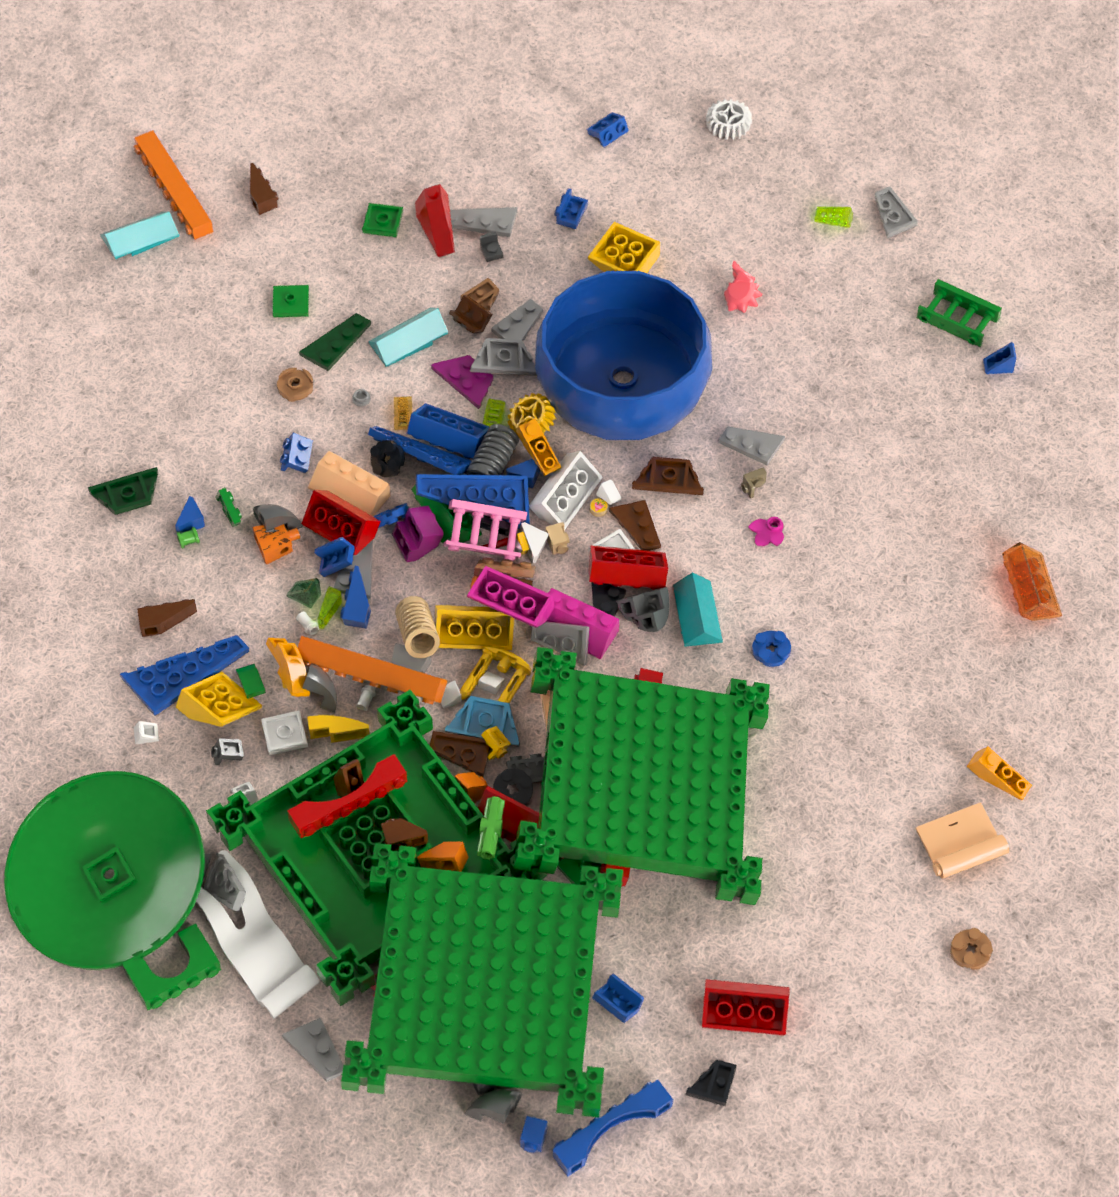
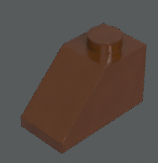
M358 759L340 767L333 779L339 797L342 798L349 795L364 784Z
M402 818L389 819L385 823H381L385 844L391 845L392 851H399L400 846L416 847L428 843L427 830Z

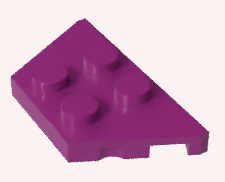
M470 355L431 365V369L476 408L479 409L481 407L482 401L488 393V388L494 380V375L491 373L470 372L475 359Z

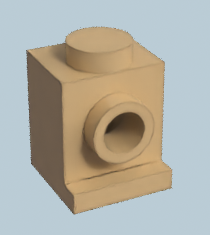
M564 522L545 527V532L549 534L547 542L552 554L566 553L568 551L567 543H570L567 532H565Z

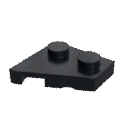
M591 582L593 607L615 617L619 609L616 601L625 597L626 589L603 583L602 585H597Z
M716 1059L710 1065V1068L703 1072L691 1087L687 1088L686 1096L726 1107L737 1065Z

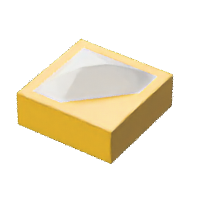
M523 532L516 534L515 546L521 555L526 554L530 549Z

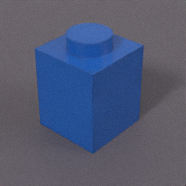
M526 1116L520 1138V1147L529 1153L542 1152L548 1129V1121Z

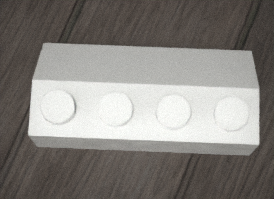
M581 451L565 455L559 463L561 468L551 474L529 504L530 509L538 518L552 525L564 522L565 529L603 478Z

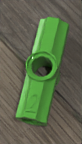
M492 796L487 798L484 818L482 817L477 856L483 859L490 860L495 858L498 838L501 837L505 800L499 797Z

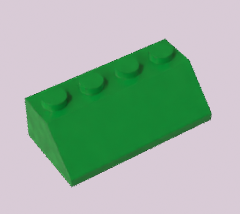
M415 484L411 490L415 495L416 501L420 503L421 507H430L437 523L443 530L441 542L451 541L455 517L454 510L449 509V505L416 495ZM468 512L462 515L459 535L460 543L469 541L471 537L473 517ZM479 529V535H478V537L482 535V532L480 531V529Z

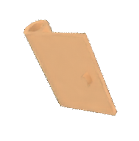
M981 802L915 828L933 863L935 875L940 876L942 879L1009 853V846L1005 837L1001 834L997 835Z

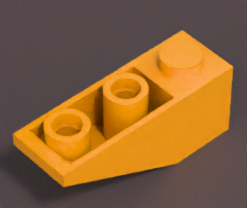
M535 418L517 428L516 433L523 446L544 476L561 468Z
M988 746L975 752L966 766L979 778L1020 800H1023L1032 786Z

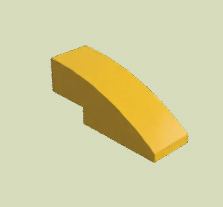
M333 715L307 716L310 739L330 736L331 743L362 739L370 734L369 725L358 720Z

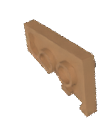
M486 557L478 561L474 568V576H479L484 567L487 566L501 573H507L510 577L533 578L536 566L531 565L529 562L516 564L511 560H501V562L494 561L493 558Z

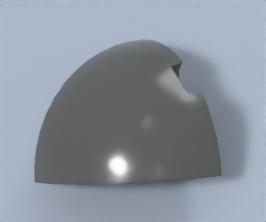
M263 504L253 507L255 518L259 525H264L266 531L285 524L287 530L303 527L300 520L291 511L282 506Z
M667 587L616 601L625 619L632 621L640 630L657 632L667 622L669 615V593Z
M311 663L302 688L324 696L320 708L335 713L337 693L334 683L322 668Z
M513 1089L489 1091L478 1097L470 1105L466 1116L480 1122L483 1116H487L504 1124L509 1112L514 1113L522 1097V1092Z

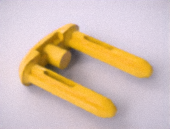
M494 646L484 647L481 658L460 689L461 700L470 697L492 660H499L500 662L496 668L502 673H507L510 667L516 668V672L497 700L510 703L526 676L531 675V668L526 661L510 651Z

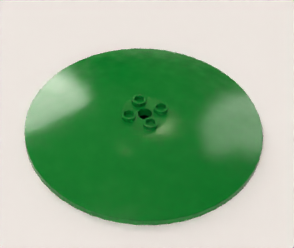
M125 771L97 772L76 778L44 797L29 812L17 830L9 848L4 873L5 896L9 912L24 938L40 953L60 964L86 970H101L123 966V962L129 959L135 960L145 957L161 947L178 931L189 916L199 895L204 875L205 856L202 836L194 816L185 803L172 790L152 778ZM108 870H114L113 877L105 879V873Z

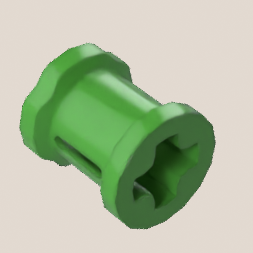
M195 527L183 533H176L182 549L186 545L195 542L197 544L200 543Z

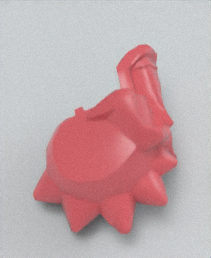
M733 261L732 269L735 280L728 284L729 287L725 290L724 296L728 305V311L738 309L745 313L748 306H758L755 298L762 296V293L757 290L759 284L754 283L755 277H752L736 261Z

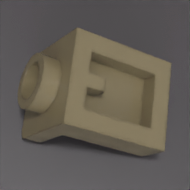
M764 467L743 475L741 487L743 492L748 493L750 498L754 497L755 487L758 488L766 483L767 472Z

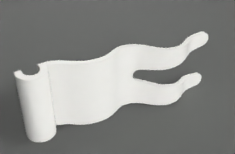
M223 850L219 854L224 855L246 891L244 902L241 905L246 923L245 927L237 929L222 905L202 887L196 903L206 915L218 943L228 960L238 971L256 1001L262 1007H265L269 1011L270 1016L275 1019L320 981L315 972L308 965L303 964L288 939L269 916L249 874L228 851Z

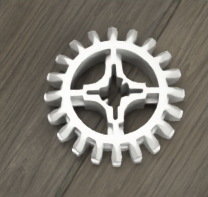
M724 99L723 102L718 100L716 104L713 103L709 107L706 114V125L709 127V132H713L714 136L719 134V138L724 136L726 140L728 137L734 140L735 136L740 138L741 134L745 135L749 131L752 124V114L749 108L744 103L739 104L738 100L735 102L732 99L730 101Z

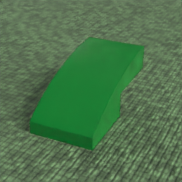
M255 664L236 669L247 699L266 693Z

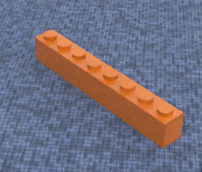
M152 130L134 137L136 144L134 145V150L136 154L141 155L143 165L148 166L150 176L155 177L156 185L159 189L162 188L163 196L166 200L170 201L171 209L173 212L176 211L178 213L177 217L180 223L185 224L184 227L187 234H191L194 240L212 233L211 219L155 132Z
M301 636L298 650L306 666L310 667L311 663H313L325 672H329V669L335 670V675L346 678L348 674L353 676L352 680L357 682L370 681L369 685L381 688V685L387 686V691L398 694L399 690L403 692L411 690L415 696L423 698L422 702L433 705L434 701L439 703L442 701L448 680Z

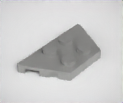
M486 338L470 368V372L537 376L535 365L532 362L533 358L526 350L522 340Z

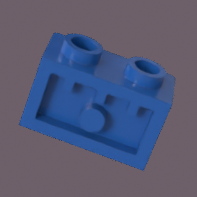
M613 112L587 128L589 135L599 138L602 147H606L629 131L625 116Z

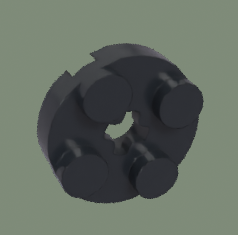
M382 440L370 449V460L374 474L381 477H394L399 474L400 467L405 462V455L401 446L392 440ZM386 455L390 456L387 462L385 461Z
M515 768L504 770L496 777L493 784V789L523 805L529 802L533 793L531 778L524 771ZM514 783L519 791L510 794L507 786H512Z

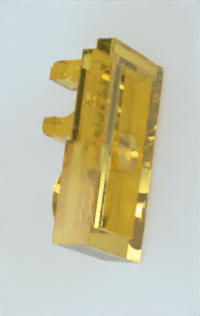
M412 396L394 397V430H408L410 417L413 413Z

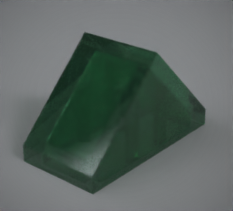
M317 578L297 581L286 596L312 608L321 596L320 582Z

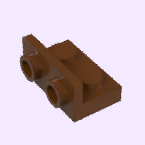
M463 295L456 310H450L449 312L455 322L465 325L466 330L474 334L475 332L483 333L493 315L468 295Z

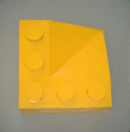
M613 222L589 254L588 260L603 272L641 271L647 273L660 256V241Z

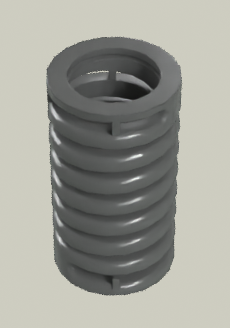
M500 424L491 425L465 475H502L519 443L518 435L507 426Z

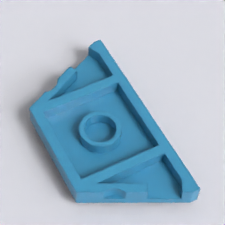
M470 696L451 723L445 727V732L484 739L481 734L485 730L497 726L511 745L520 746L509 703Z

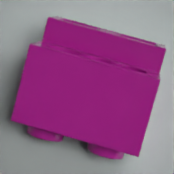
M422 506L409 508L404 521L396 522L392 536L407 563L419 560L438 547L443 537V530L437 523L430 507Z

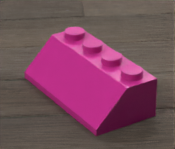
M487 566L484 567L467 594L468 598L535 628L544 624L554 609L553 595Z
M551 588L548 594L554 596V609L546 622L589 626L588 654L601 660L619 632V619Z

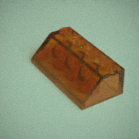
M1021 542L1002 553L1003 564L1008 571V580L1012 584L1013 595L1017 600L1020 615L1031 621L1061 617L1062 613L1043 554Z

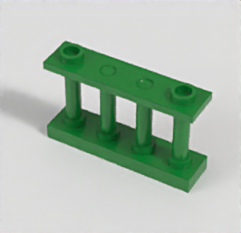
M938 279L935 282L933 294L936 296L927 308L919 305L917 318L923 323H929L968 341L971 345L981 347L984 338L983 330L989 321L995 323L999 321L1002 307ZM941 299L951 302L943 315L934 312ZM958 306L967 309L959 323L950 319ZM978 314L983 319L974 330L967 327L966 324L972 315Z

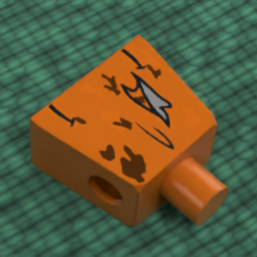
M284 524L266 531L264 525L252 527L254 538L266 565L293 551L291 541L300 539L297 528L287 531Z

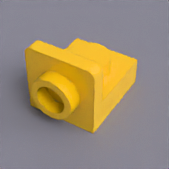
M497 726L487 729L481 734L487 745L493 749L488 755L489 760L494 758L500 759L507 753L506 749L511 743Z

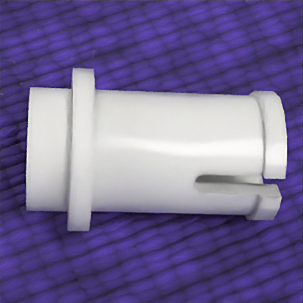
M303 611L297 615L296 620L304 627L306 634L314 635L318 632V623L313 621L306 612Z
M365 685L361 689L362 694L356 707L360 710L368 711L372 698L376 696V689L370 685Z

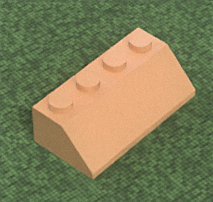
M330 451L318 462L308 486L312 491H330L373 517L391 497L389 483Z

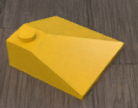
M223 672L181 689L176 708L189 719L220 727L253 713L263 706L253 697L247 699L244 689Z

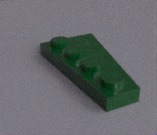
M355 313L299 351V355L329 371L369 328L371 320Z

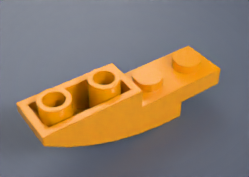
M268 637L266 645L280 666L277 673L291 696L309 697L310 691L302 688L307 672L295 643H288L285 638Z

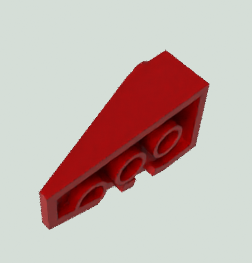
M441 184L425 188L415 202L416 217L438 257L455 253L448 194Z

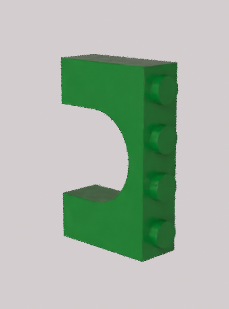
M196 923L178 932L179 941L190 958L187 968L180 975L172 978L159 977L150 970L143 957L135 960L129 959L122 963L124 972L147 1010L160 1007L164 1001L178 997L182 991L198 986L200 981L216 976L221 970L218 958Z

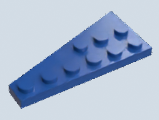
M379 426L369 428L368 435L372 436L374 440L379 442L382 440L395 441L397 445L403 448L404 452L417 457L418 461L430 463L453 475L465 473L472 461Z
M416 475V495L449 505L450 501L455 499L527 512L526 520L520 522L517 529H520L521 523L524 522L530 525L528 476Z
M238 635L217 641L214 645L206 648L202 646L196 648V651L187 654L184 652L157 661L154 665L145 668L144 666L139 667L136 671L130 673H120V677L153 715L156 716L178 701L181 689L219 673L247 654L249 647Z

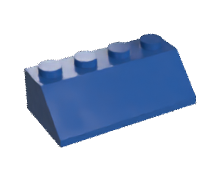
M425 403L411 414L407 434L412 435L415 439L428 441L431 445L444 447L449 452L460 453L465 458H473L484 436L487 434L489 426Z

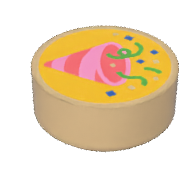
M601 498L593 499L590 502V513L596 517L606 515L608 503Z

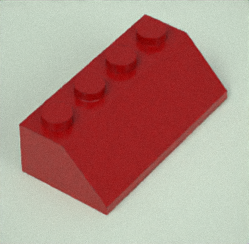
M313 490L301 524L331 542L340 537L344 538L355 546L354 555H357L375 538L381 521L330 491Z
M590 545L589 582L597 585H602L603 583L612 584L618 587L622 585L633 588L648 587L652 590L666 587L668 575L666 553Z
M489 786L485 788L478 806L483 815L487 798L494 796L505 800L501 839L505 838L511 841V843L515 841L521 821L537 823L538 829L539 813Z
M706 979L702 1028L786 1036L790 996L789 987Z

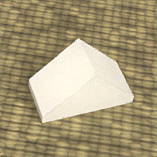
M524 522L521 523L519 531L520 533H525L530 548L528 555L533 564L536 563L549 534Z

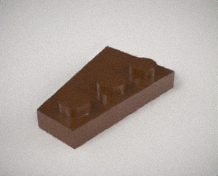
M646 500L609 508V512L612 516H615L622 528L624 527L629 533L631 539L640 550L650 551L661 548Z
M438 731L432 732L430 747L437 756L470 772H475L476 775L484 778L491 748L484 739Z

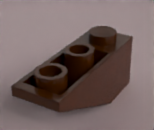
M250 163L251 203L257 213L261 215L278 208L277 200H279V197L275 190L272 191L268 179H264L261 169L257 168L254 163Z
M184 599L179 602H166L161 605L137 608L142 637L162 634L197 612L195 599Z

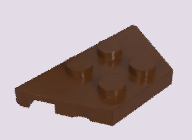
M653 456L649 460L648 465L640 472L638 479L632 482V489L704 495L703 486L701 487L698 476L693 470V465L688 459Z

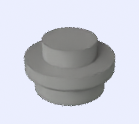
M358 389L354 392L352 400L357 406H365L370 402L371 397L365 389Z

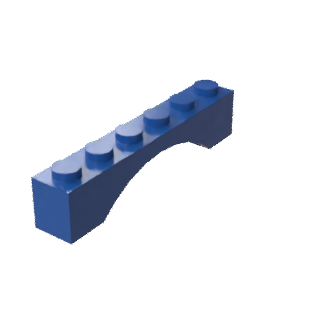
M658 1079L653 1083L648 1082L638 1093L628 1095L620 1105L610 1107L602 1117L592 1119L584 1129L579 1128L571 1135L572 1137L566 1141L561 1140L556 1143L553 1149V1158L568 1177L586 1165L593 1145L610 1128L631 1119L656 1118L673 1107V1098Z

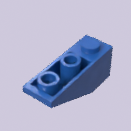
M355 566L354 571H351L349 575V583L351 584L350 588L346 589L345 592L346 605L341 609L340 618H342L344 625L367 629L371 609L359 566Z

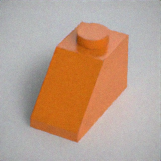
M475 772L458 773L455 775V779L474 804L481 800L485 788L488 786L482 776L478 777Z
M443 842L418 856L422 868L459 872L462 871L469 858L463 842Z

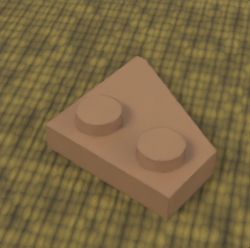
M487 278L463 293L460 299H462L463 295H468L490 311L499 294V288Z

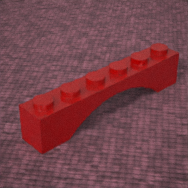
M395 754L378 762L367 781L354 792L342 798L326 802L304 801L287 810L289 821L300 838L311 836L316 830L331 825L340 817H346L357 808L367 806L372 800L384 797L389 791L401 788L407 782V772Z

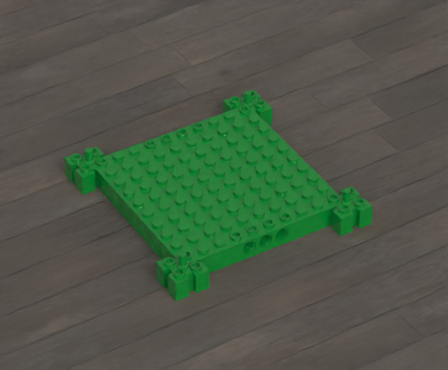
M537 647L533 660L532 672L534 674L530 692L546 695L547 691L550 690L538 829L537 823L520 822L516 837L517 849L514 857V869L530 871L531 866H538V872L554 874L559 863V857L718 881L715 899L731 902L733 897H740L739 903L756 905L761 896L762 880L759 877L762 873L763 858L746 856L745 860H742L748 727L764 728L769 713V704L766 703L769 699L770 684L754 682L753 686H747V680L731 678L726 694L574 670L577 653L561 651L560 655L553 654V649Z
M411 690L398 696L397 704L393 705L390 701L377 709L378 721L382 725L381 728L254 804L250 805L248 799L240 790L227 798L228 804L224 807L221 803H218L206 810L209 824L216 833L220 832L221 840L229 852L243 844V837L246 839L326 950L329 957L316 964L317 974L326 987L330 986L331 994L340 1007L354 998L355 990L359 989L363 993L375 985V975L369 965L380 959L390 887H387L386 893L370 891L369 884L371 866H373L375 843L385 844L381 823H385L389 819L402 818L427 830L428 843L416 846L415 867H421L418 856L443 842H463L469 858L461 872L542 880L547 877V873L538 872V866H531L530 871L514 869V857L517 849L516 840L510 843L509 849L500 837L498 838L495 858L488 860L477 856L480 840V823L484 815L423 738V735L433 730V719L424 706L419 707V700ZM395 754L407 772V782L404 786L389 791L382 798L372 800L363 808H357L346 817H340L331 825L316 830L311 836L299 837L289 821L287 810L304 801L326 802L341 798L337 795L333 779L340 767L358 759L365 783L378 762Z
M375 843L373 866H371L369 880L370 891L386 893L387 887H390L368 1047L364 1048V1042L347 1040L341 1089L359 1092V1086H367V1093L385 1094L387 1074L550 1091L558 1092L556 1113L573 1115L574 1109H581L582 1116L599 1118L604 1068L587 1066V1071L582 1072L598 910H602L601 916L618 918L623 870L606 868V874L598 873V867L582 865L580 884L431 869L415 867L416 847L400 846L399 851H392L391 845Z

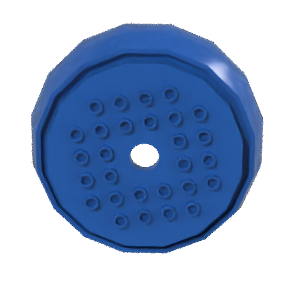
M606 271L578 280L554 299L537 332L535 370L537 378L550 404L555 408L556 413L577 430L606 440H642L671 430L692 413L712 373L711 333L693 298L671 281L641 271ZM626 371L633 376V379L628 383H619L614 380L613 376L617 372Z

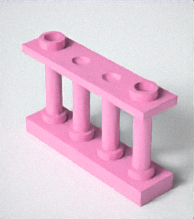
M455 499L450 501L449 509L454 510L455 517L451 541L446 540L443 543V546L448 547V550L459 552V549L497 555L504 557V560L511 561L521 557V553L514 552L518 524L526 520L527 512ZM465 512L472 513V516H474L470 544L459 542L462 515ZM483 515L491 516L490 519L492 520L488 547L477 546L480 522ZM502 519H508L510 523L507 550L496 549L499 522Z

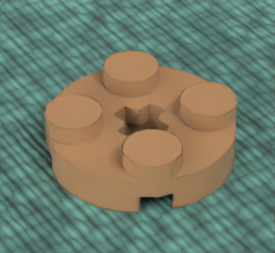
M288 368L280 373L277 381L279 394L290 402L306 398L313 392L312 375L305 369ZM293 382L299 383L297 386H292Z
M977 928L960 931L954 936L951 942L950 954L954 962L960 967L976 970L984 967L989 962L993 948L991 941L984 933L980 932ZM968 946H974L976 953L972 951L967 952Z

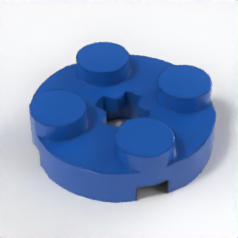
M407 503L395 506L393 509L383 511L374 516V518L381 521L379 527L386 524L390 525L397 522L398 518H404L409 507Z
M765 631L755 636L752 653L754 658L763 663V665L777 667L785 663L789 658L791 643L782 631ZM769 646L776 647L774 649V652H771L770 649L766 648H768Z

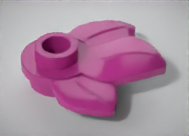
M773 516L768 520L757 519L748 526V529L757 533L755 536V544L757 546H766L770 542L778 546L784 539L782 532L784 525L778 517Z

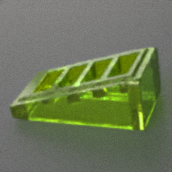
M817 207L814 221L850 228L853 219L852 208Z
M489 398L482 424L489 427L493 424L502 425L506 411V402Z
M330 586L327 588L318 615L319 628L322 630L343 603L341 591Z

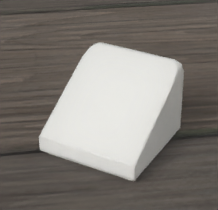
M612 480L601 483L596 494L598 497L610 505L621 500V496Z
M487 671L479 679L478 687L496 695L505 679Z
M456 681L446 685L441 701L443 708L462 703Z
M138 721L134 727L135 744L159 741L157 724Z
M250 782L231 789L233 794L241 790L250 805L259 801L256 791Z

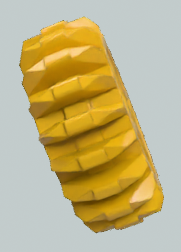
M531 393L530 396L525 394L523 399L519 398V402L513 403L514 408H510L511 413L507 415L509 428L515 433L520 425L534 418L543 434L546 431L550 432L549 427L554 426L553 420L556 419L554 415L556 413L555 408L550 404L546 396H542L539 393Z

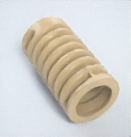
M409 596L401 600L395 609V615L406 651L415 658L430 657L438 650L440 639L428 603L418 596Z

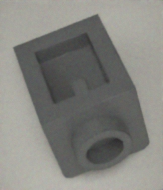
M492 232L481 235L480 247L486 262L503 258L497 233Z
M219 738L211 749V756L214 758L215 765H220L222 760L241 761L244 757L241 740Z

